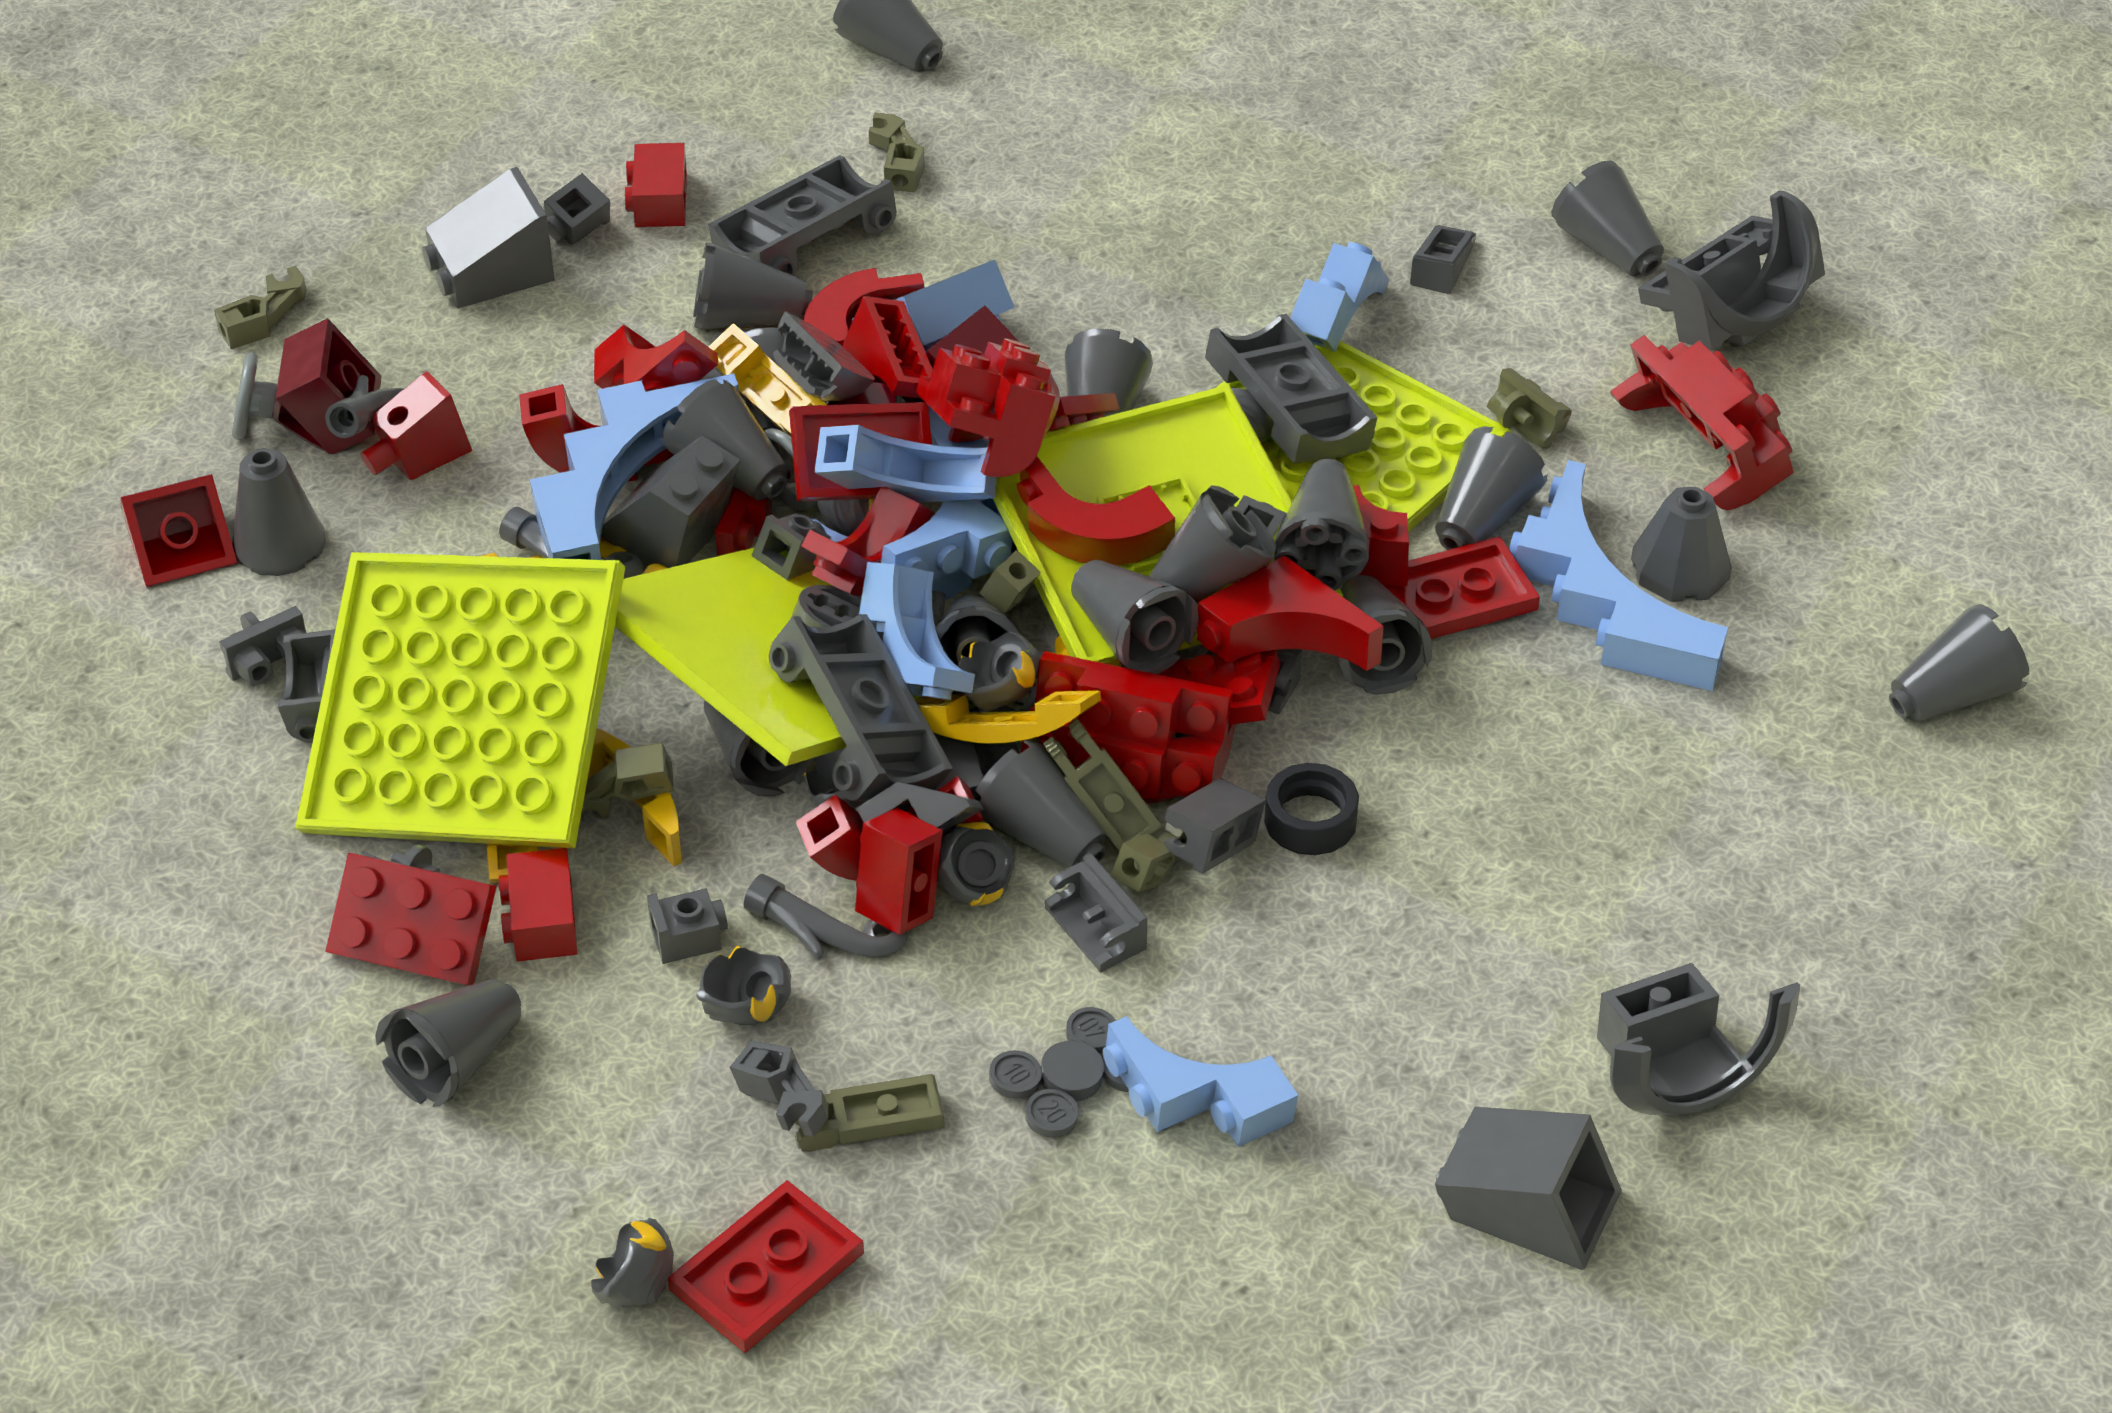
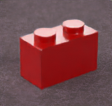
M685 142L635 144L634 161H626L627 186L632 187H625L626 212H634L635 227L685 226L687 196Z
M898 807L864 822L860 836L861 849L856 879L855 912L899 935L933 919L942 830Z
M567 848L507 854L508 875L499 876L501 905H510V913L501 914L504 944L514 943L517 962L578 955L572 878Z

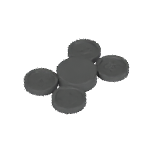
M1085 1007L1073 1012L1068 1018L1066 1025V1038L1068 1041L1056 1043L1047 1049L1043 1055L1041 1066L1032 1055L1023 1051L1012 1050L997 1055L991 1062L989 1069L991 1086L996 1092L1009 1098H1024L1033 1094L1026 1104L1025 1119L1028 1126L1037 1134L1045 1137H1061L1070 1133L1075 1128L1078 1120L1079 1109L1076 1102L1093 1096L1101 1087L1103 1077L1111 1087L1119 1091L1129 1092L1122 1078L1111 1074L1100 1053H1103V1048L1106 1047L1108 1024L1116 1021L1115 1018L1107 1011L1096 1007ZM1041 1083L1044 1087V1090H1040L1034 1093L1039 1088Z

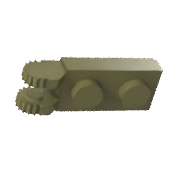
M1077 718L1068 724L1071 729L1070 733L1090 755L1080 765L1074 766L1067 756L1065 748L1053 737L1043 743L1055 762L1065 773V781L1092 813L1119 852L1123 843L1145 833L1153 836L1164 828L1163 824L1104 747L1100 749L1093 737Z
M928 1074L830 1090V1094H824L828 1103V1120L814 1137L804 1135L802 1128H799L795 1139L798 1149H801L802 1152H811L832 1148L838 1142L842 1145L945 1128L944 1113L935 1075Z

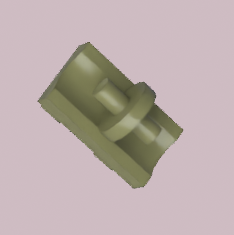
M1512 368L1502 369L1498 389L1486 406L1496 414L1499 424L1509 429L1514 427L1540 448H1549L1556 433L1565 430L1572 414V410L1562 402H1556L1544 393L1539 385L1531 379H1525Z

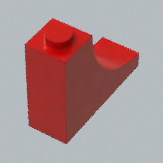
M863 296L843 347L875 377L872 383H886L892 395L921 398L915 392L920 375L931 377L933 369L904 301Z
M1282 556L1198 602L1197 640L1206 649L1212 650L1229 664L1251 654L1279 649H1304L1324 652L1346 659L1366 671L1381 663L1383 625L1286 556Z

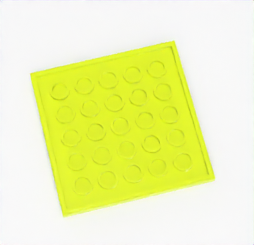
M1342 341L1339 342L1336 352L1314 345L1377 416L1375 434L1369 450L1335 460L1345 466L1352 484L1359 485L1363 496L1373 505L1388 511L1407 513L1408 532L1444 501L1464 441L1474 429L1484 426L1494 427L1490 433L1501 437L1507 431L1510 433L1513 431ZM1223 381L1217 386L1230 385L1231 388L1246 389L1240 381L1231 383ZM1271 432L1270 437L1260 443L1293 501L1306 473L1315 462L1293 463L1271 437Z
M351 552L295 828L301 833L575 848L625 566L617 560Z

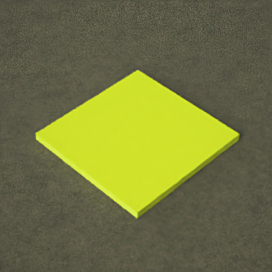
M1230 385L1049 431L1045 435L1037 454L1061 488L1072 497L1084 502L1094 504L1116 502L1150 485L1175 517V534L1200 495L1211 485L1220 486L1237 496L1239 500L1234 504L1235 507H1237L1244 495L1259 502L1268 503L1286 513L1292 504L1289 494ZM1020 472L1011 476L997 477L995 498L993 500L1018 551L1041 572L1034 584L1071 657L1122 667V664L1072 596L1071 585L1074 575L1086 563L1074 561L1052 551L1041 543L1029 530L1028 507L1022 501L1017 490V483L1020 482ZM1164 551L1138 562L1117 566L1149 576ZM1337 589L1335 592L1343 597L1341 590ZM1197 629L1191 644L1184 641L1178 650L1202 644L1197 640Z
M754 548L623 579L615 627L782 764L788 766L846 748L847 745L839 734L810 679H801L785 682L779 678L769 663V651L772 642L791 619L801 591L814 585H833L813 576V571L786 580L752 556ZM784 551L779 554L787 558L789 552ZM912 695L914 699H917V698L920 697V696H914V695ZM968 699L969 709L975 708L976 705Z

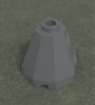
M1698 487L1676 488L1664 500L1632 549L1631 560L1633 567H1636L1637 570L1636 578L1638 585L1670 602L1684 601L1685 596H1696V600H1709L1730 579L1732 567L1716 505L1711 494Z

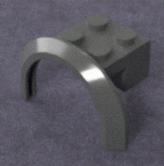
M1693 963L1601 993L1597 1039L1611 1056L1610 1081L1614 1093L1628 1108L1648 1115L1695 1113L1726 1101L1759 1076L1781 1047L1796 1016L1801 985L1796 982L1770 991L1764 1027L1756 1042L1744 1057L1738 1053L1717 1028L1716 1019L1720 995Z

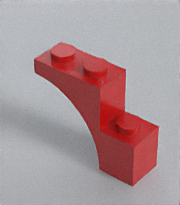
M623 324L594 349V384L604 389L642 381L645 392L700 381L718 366V353L686 330H683L668 342L656 347Z

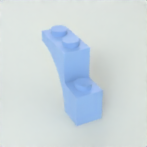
M1349 242L1347 247L1333 243L1319 281L1315 282L1305 279L1290 318L1313 345L1336 352L1344 331L1362 302L1375 292L1381 295L1385 293L1389 278L1381 268V263L1372 255L1373 251L1370 248L1354 242Z
M860 425L821 427L815 473L847 489L887 487L907 498L922 503L995 498L997 477L986 476L980 472L988 447L961 448L917 443L887 436Z
M867 562L859 614H867L871 622L877 623L876 631L884 633L882 642L911 694L914 696L951 700L952 691L972 693L975 674L960 669L948 658L936 633L932 611L934 572L897 564Z
M1127 1016L1108 1024L1106 1047L1103 1048L1106 1066L1113 1076H1120L1129 1089L1130 1101L1135 1111L1141 1117L1147 1116L1156 1132L1210 1109L1218 1129L1223 1133L1228 1132L1240 1147L1293 1123L1299 1095L1271 1055L1240 1064L1218 1065L1201 1063L1177 1056L1154 1044L1133 1025Z

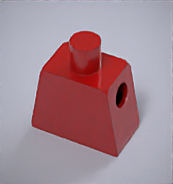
M427 371L374 413L372 422L380 441L361 452L360 455L367 468L375 476L394 464L409 480H414L473 450L451 394Z

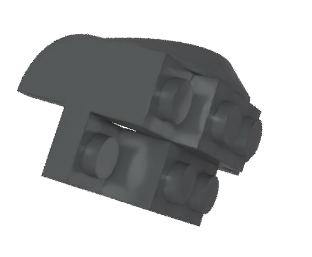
M1779 190L1770 196L1773 219L1752 215L1683 260L1674 257L1664 263L1666 271L1638 288L1641 304L1658 307L1665 312L1673 311L1679 342L1693 345L1700 340L1709 350L1719 348L1724 342L1737 347L1746 346L1753 343L1759 335L1776 328L1789 315L1800 309L1799 302L1805 291L1809 288V285L1825 275L1816 220L1809 208L1799 198ZM1768 253L1761 269L1759 256Z

